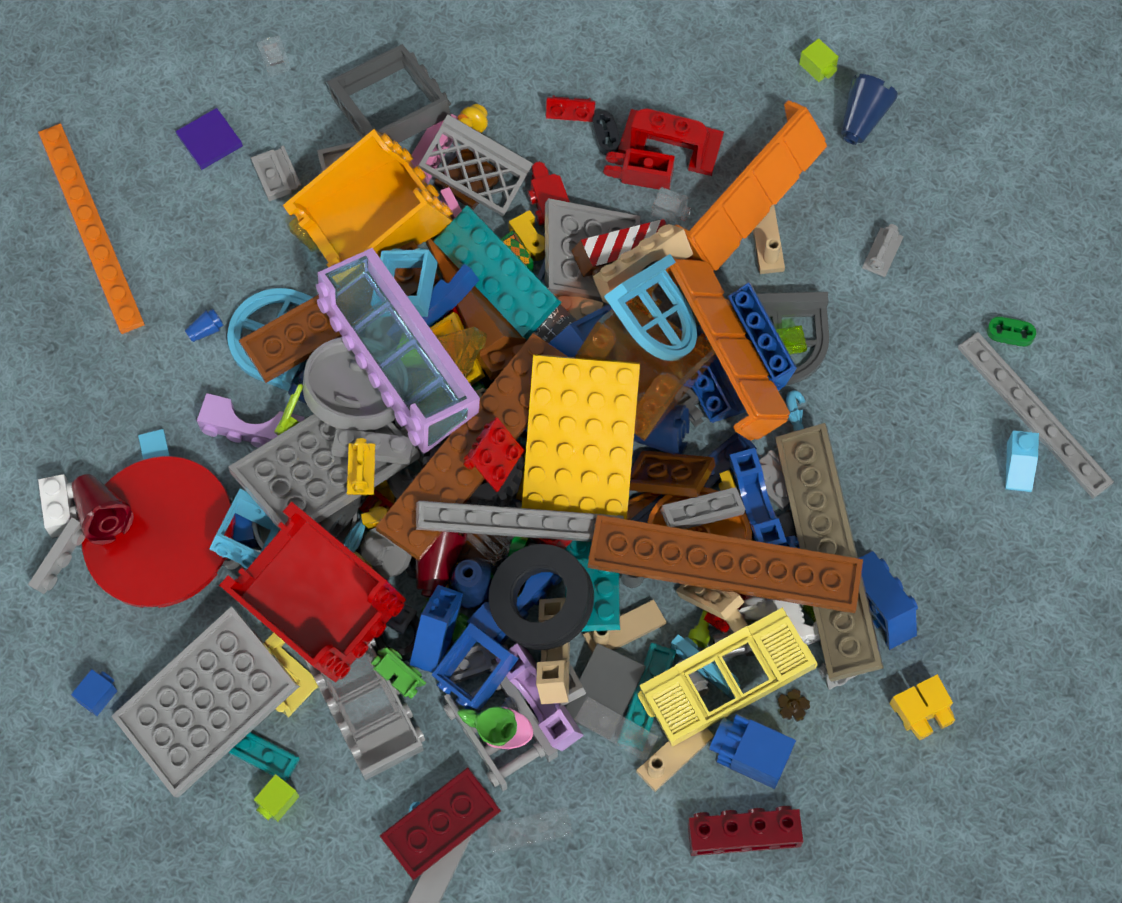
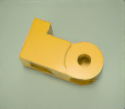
M528 210L509 221V232L513 230L533 261H540L545 258V237L538 234L535 230V217Z

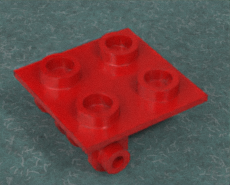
M496 417L494 421L485 424L482 433L476 438L477 442L472 444L473 449L465 455V462L463 464L471 470L475 467L491 487L498 492L524 449L499 418Z

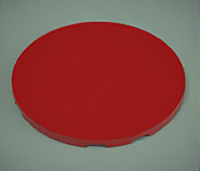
M172 456L153 457L124 468L105 484V486L129 505L134 515L133 523L124 535L120 532L114 536L116 538L115 541L106 544H93L85 537L82 542V552L86 566L92 578L105 592L115 599L134 607L163 608L193 597L209 585L218 575V570L228 558L222 557L210 550V546L232 505V501L225 487L208 469L185 458ZM235 514L224 536L233 539L234 525L236 523Z

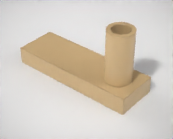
M773 204L770 207L769 213L753 230L760 274L784 272L785 270Z
M682 584L676 590L681 599L726 620L734 633L748 626L738 610L744 603L739 594Z
M652 600L621 615L620 630L589 631L583 634V637L592 653L597 643L614 651L666 625V620L656 602Z
M706 728L673 747L668 741L640 766L636 773L656 792L714 738V735Z

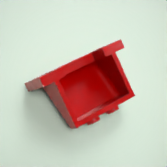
M631 109L618 153L626 154V150L631 148L644 150L647 139L692 149L693 154L688 171L712 176L724 131L708 128L697 120L652 109H641L639 111Z

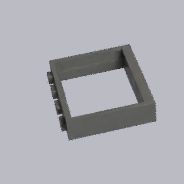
M403 44L327 81L332 99L361 138H364L374 128L350 98V95L403 68L431 103L377 131L380 134L386 133L392 141L395 140L400 143L445 120L447 114L451 116L449 110L451 102L448 100L447 94L445 92L441 93L436 80L429 78L423 64L419 65L413 52L409 53Z

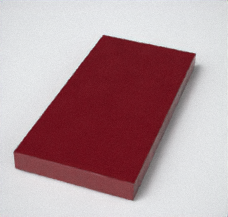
M467 767L379 835V837L414 881L498 815L501 810Z

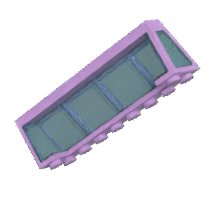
M373 248L318 272L316 288L319 293L317 304L323 314L327 313L332 328L335 332H340L347 350L353 351L358 366L367 371L371 385L374 388L378 387L383 402L387 407H392L398 424L407 429L409 439L414 446L418 445L422 453L428 452L479 413V396Z

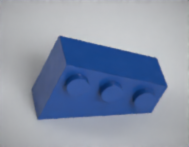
M874 551L858 558L863 559L861 573L870 611L876 618L873 623L876 628L882 627L886 633V645L889 650L917 636L916 610H918V606L911 595L907 596L903 591L901 581L898 577H893L890 574L883 558L879 559Z

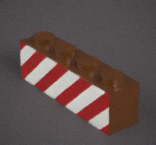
M664 219L582 239L571 252L582 276H594L600 272L602 267L612 264L620 258L621 254L632 250L639 245L640 241L651 237L658 232L659 228L667 224Z

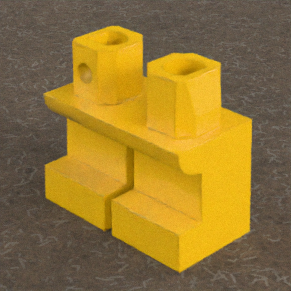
M938 674L917 684L916 687L913 686L893 696L889 703L894 712H897L902 719L905 729L907 731L911 729L919 740L933 733L928 720L935 717L941 729L953 724L955 721L950 708L953 702Z

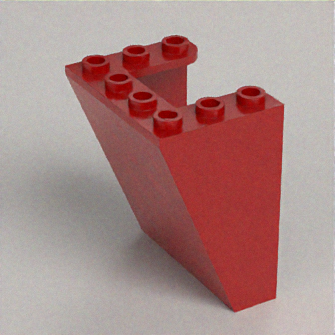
M291 501L283 511L289 517L288 521L285 524L279 523L278 527L281 528L279 533L246 571L243 568L238 571L241 574L238 579L234 580L227 575L219 586L314 668L336 683L349 673L350 665L356 658H361L367 652L368 644L372 639L379 637L384 632L389 619L401 612L406 599L387 580Z

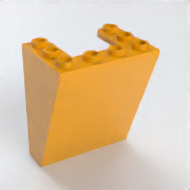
M375 129L283 205L289 215L292 216L294 214L297 217L300 227L308 232L328 261V267L371 248L374 249L380 258L381 251H391L392 249L400 248L412 240L418 246L443 232L453 221L450 216L453 212L445 202L441 203L437 198L440 194L435 187L425 182L424 179L427 176L418 165L415 167L411 161L414 158L405 147L402 149L398 142L392 141L386 133L380 134ZM361 258L330 271L329 274L334 281L339 283L361 269Z

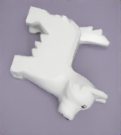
M746 595V599L743 600L744 603L741 605L739 612L744 619L757 621L783 607L804 643L810 645L820 640L817 623L814 622L813 626L804 624L805 619L802 618L804 613L801 612L802 604Z

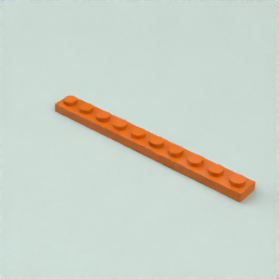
M60 123L39 131L42 143L120 333L124 334L144 326L141 314L62 124Z

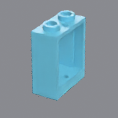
M395 248L391 251H381L380 259L393 277L396 268H422L417 296L407 297L422 317H428L437 260L429 250L424 248H416L415 250ZM374 290L371 306L377 311L383 305H386L388 301L383 303ZM386 312V313L383 314L381 317H393V316H392V314H391L390 312Z
M239 489L210 546V550L248 569L261 552L224 536L234 514L243 516L271 530L261 552L277 535L279 528L246 491Z

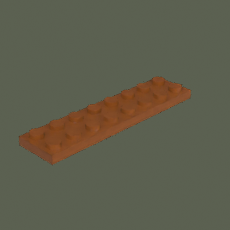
M412 240L398 249L415 250L418 247ZM422 268L395 269L394 279L406 296H417ZM435 274L433 286L440 281L437 274ZM366 278L360 279L336 298L337 307L353 329L376 312L371 306L374 289ZM344 279L343 281H341V282L337 283L336 285H334V288H336L337 286H339V285H340L341 283H343L346 279ZM319 294L239 340L241 347L265 383L307 360L322 344L342 337L339 331L335 332L332 328L327 313L323 314L317 304Z

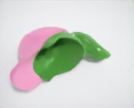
M495 706L479 714L470 709H462L457 712L462 721L468 726L476 728L482 740L491 747L509 750L523 746L532 739L533 728L530 721L524 715L511 708Z

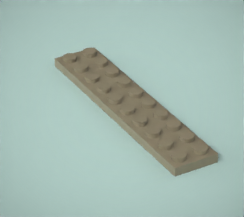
M819 424L775 437L800 549L858 558L826 424ZM861 573L855 613L813 606L828 677L831 682L884 668Z

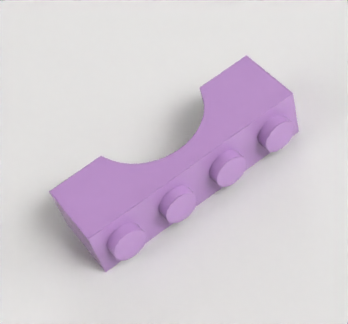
M206 393L197 422L200 430L208 436L216 437L219 434L227 436V439L233 442L240 443L242 440L251 442L253 446L259 448L278 436L274 433V430L284 412L279 411L274 418L265 423L249 424L240 420L235 415L231 399ZM291 414V417L299 422L305 419V417Z
M515 644L509 651L519 659L506 676L532 707L539 722L538 726L551 746L563 751L584 735L566 707L562 706L561 703L541 704L536 685L537 663L527 648ZM496 658V661L499 664L501 660L499 658Z

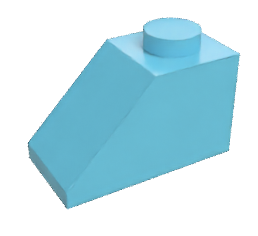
M1012 431L1007 441L1005 489L1032 492L1038 460L1039 433Z

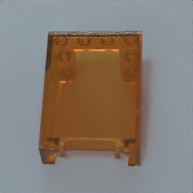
M655 284L646 290L651 298L652 293L657 288L658 284ZM638 295L626 302V305L642 327L654 320ZM658 299L654 301V303L659 308L662 301ZM611 309L597 321L574 358L640 363L634 434L645 441L711 365L717 355L709 340L705 339L706 335L702 333L697 338L693 350L683 358L676 361H666L657 358L635 341L614 310ZM667 320L681 340L682 330ZM658 323L646 331L660 343L673 346Z

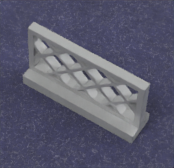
M447 114L421 160L419 167L452 188L504 216L533 163ZM442 134L452 139L454 147L441 149L439 139ZM468 148L473 151L475 159L463 162L460 150ZM455 151L459 163L447 166L443 154ZM439 155L442 167L434 169L426 164L429 157ZM490 161L494 163L497 172L484 174L481 162ZM477 164L480 176L468 178L465 166ZM461 168L464 179L459 181L451 179L448 170ZM511 173L519 179L515 185L506 187L503 174ZM498 176L502 188L489 190L486 178ZM482 180L485 192L477 194L472 191L470 182ZM503 192L506 200L503 208L493 203L492 194Z

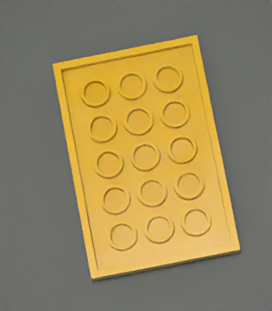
M533 355L522 496L523 509L624 516V519L627 520L640 363Z

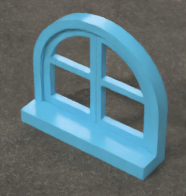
M671 254L624 281L604 296L635 341L650 354L666 361H676L686 356L693 350L697 340V328L691 308L666 271L667 268L676 263ZM656 283H659L674 307L663 314L646 291ZM637 295L654 318V320L643 327L626 305L627 301ZM676 311L682 324L681 340L666 320V317ZM658 323L673 346L660 343L646 331Z
M274 288L256 293L245 300L234 312L227 333L228 346L236 364L251 377L265 382L239 343L243 327L256 331L264 326V324L248 318L265 305L284 303L277 316L278 318L287 312L290 304L299 306L313 297L292 289ZM307 360L267 383L289 391L293 383L298 385V380L300 379L298 376L305 369Z

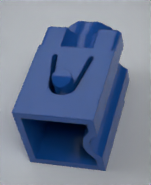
M736 714L733 722L723 717L709 750L719 754L717 763L775 789L796 740L777 732L775 729H770Z

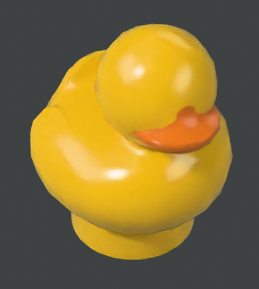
M479 104L465 107L457 117L460 122L479 133L485 131L488 125L486 118L488 115L487 110Z

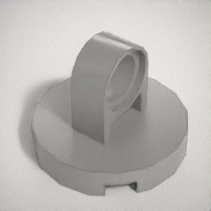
M376 527L364 536L360 555L383 578L397 576L408 567L411 555L377 532Z

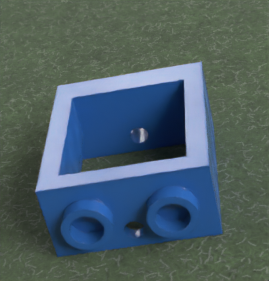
M440 585L436 587L421 614L410 665L432 673L439 666L452 642L463 593Z
M470 623L433 672L432 676L438 680L436 685L447 694H450L452 691L458 696L456 701L466 709L473 707L481 711L519 658L482 629ZM477 641L501 661L473 697L451 680L450 677Z

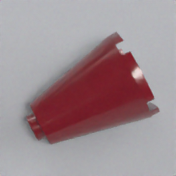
M91 474L81 475L74 480L71 488L83 535L93 544L111 543L116 540L114 536L120 532L124 535L133 523L134 515L129 505Z
M443 531L420 561L416 559L417 589L422 591V596L431 598L438 585L446 587L466 543L467 533H463L460 536L458 535L459 532Z

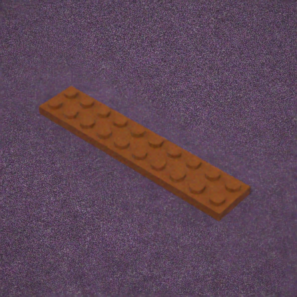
M533 333L479 400V413L451 433L377 524L376 531L420 561L443 531L416 530V503L418 501L465 504L485 479L475 467L471 470L463 464L465 462V455L473 449L472 444L477 442L476 438L482 433L485 424H489L490 421H494L498 417L515 439L519 437L528 425L533 355L568 356Z
M597 515L588 568L855 613L863 559Z

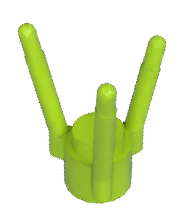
M299 384L295 393L291 395L283 416L274 430V433L278 436L300 423L291 417V414L302 391V384Z

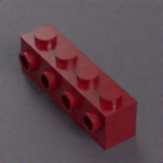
M779 806L775 808L776 811L766 812L764 808H752L748 810V813L737 814L736 810L722 811L721 815L710 816L708 812L695 813L693 817L688 819L691 856L801 847L803 844L800 810L792 809V806Z

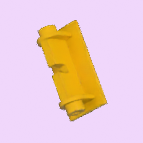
M364 438L356 439V443H349L347 495H374L375 444L366 443L367 440Z

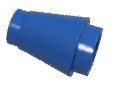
M214 309L206 310L185 329V332L191 341L195 342L219 332V328L224 326Z

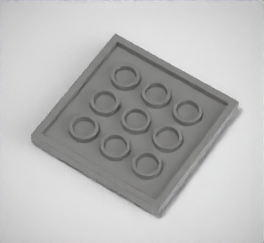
M548 198L545 202V285L553 294L583 297L603 302L593 275L582 276L571 250L582 239L640 225V216ZM637 295L627 301L626 305L632 308H639L642 305V300Z

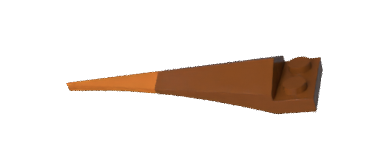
M430 238L426 243L438 262L437 265L445 282L449 283L459 271V268L433 242L434 239ZM474 286L456 307L477 359L483 370L492 380L497 378L525 344L526 339Z

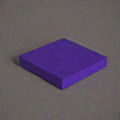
M218 108L175 131L177 137L201 170L243 147L241 140Z

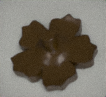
M793 689L788 692L787 696L781 694L777 699L779 707L783 708L779 713L783 719L790 720L792 716L796 722L804 719L806 715L804 710L810 708V701L806 697L800 698V690Z

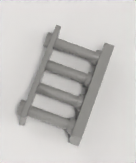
M498 663L490 667V673L494 671ZM507 676L496 689V692L501 690L506 697L503 700L504 703L498 707L511 708L524 715L532 725V738L535 743L532 744L533 747L499 769L491 760L490 755L500 750V748L491 747L488 744L484 747L475 735L478 732L477 729L465 724L457 714L459 710L465 708L457 701L454 703L449 694L444 696L446 705L443 706L449 719L457 720L488 768L489 772L486 775L494 788L499 785L502 791L507 789V783L504 778L532 760L545 756L547 761L550 762L558 757V750L551 746L538 726V720ZM482 686L469 694L474 697Z

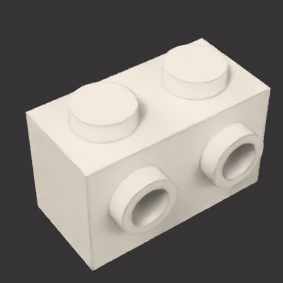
M64 474L38 479L44 526L51 538L60 536L71 518L79 521L76 506L73 505L74 497L71 488L73 482L69 483Z

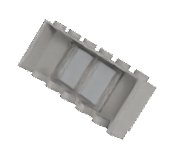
M374 638L368 644L367 652L361 658H356L350 665L349 673L336 683L305 660L365 780L424 751L422 742L426 741L419 726L414 728L410 721L413 714L406 702L401 704L397 696L400 692L391 685L395 679L386 681L373 670V665L370 662L376 656L373 648L377 647Z

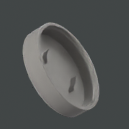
M342 337L322 344L310 355L304 371L303 395L310 410L320 420L338 429L365 432L379 429L395 419V412L392 407L385 405L378 387L374 388L371 385L367 371L358 366L355 354L352 350H347ZM359 337L378 366L395 354L394 351L380 342ZM399 359L383 371V373L405 403L409 380L406 367L402 360Z

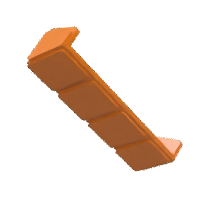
M788 100L784 104L787 123L691 230L688 231L683 228L693 255L686 260L708 262L712 270L717 271L739 247L740 241L743 238H747L769 213L770 207L773 204L776 205L799 179L801 172L806 171L827 147L826 139L806 107Z
M674 259L676 263L667 268L666 271L676 286L679 285L749 415L736 423L733 428L735 432L749 441L758 440L787 422L790 412L774 382L770 381L767 377L769 375L752 342L746 338V331L730 301L723 296L725 292L709 263L699 260Z

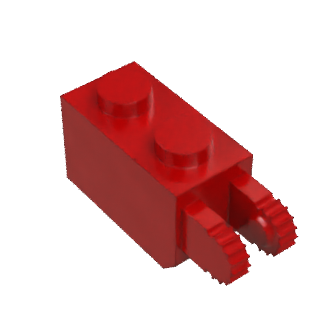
M633 148L626 150V154L618 152L607 153L606 161L622 165L623 167L606 165L604 166L603 174L622 179L621 183L670 191L674 171V155Z
M539 161L532 165L531 190H528V196L531 204H536L538 211H535L538 225H543L545 229V202L548 198L565 202L570 201L561 176L556 174L549 175L545 163Z

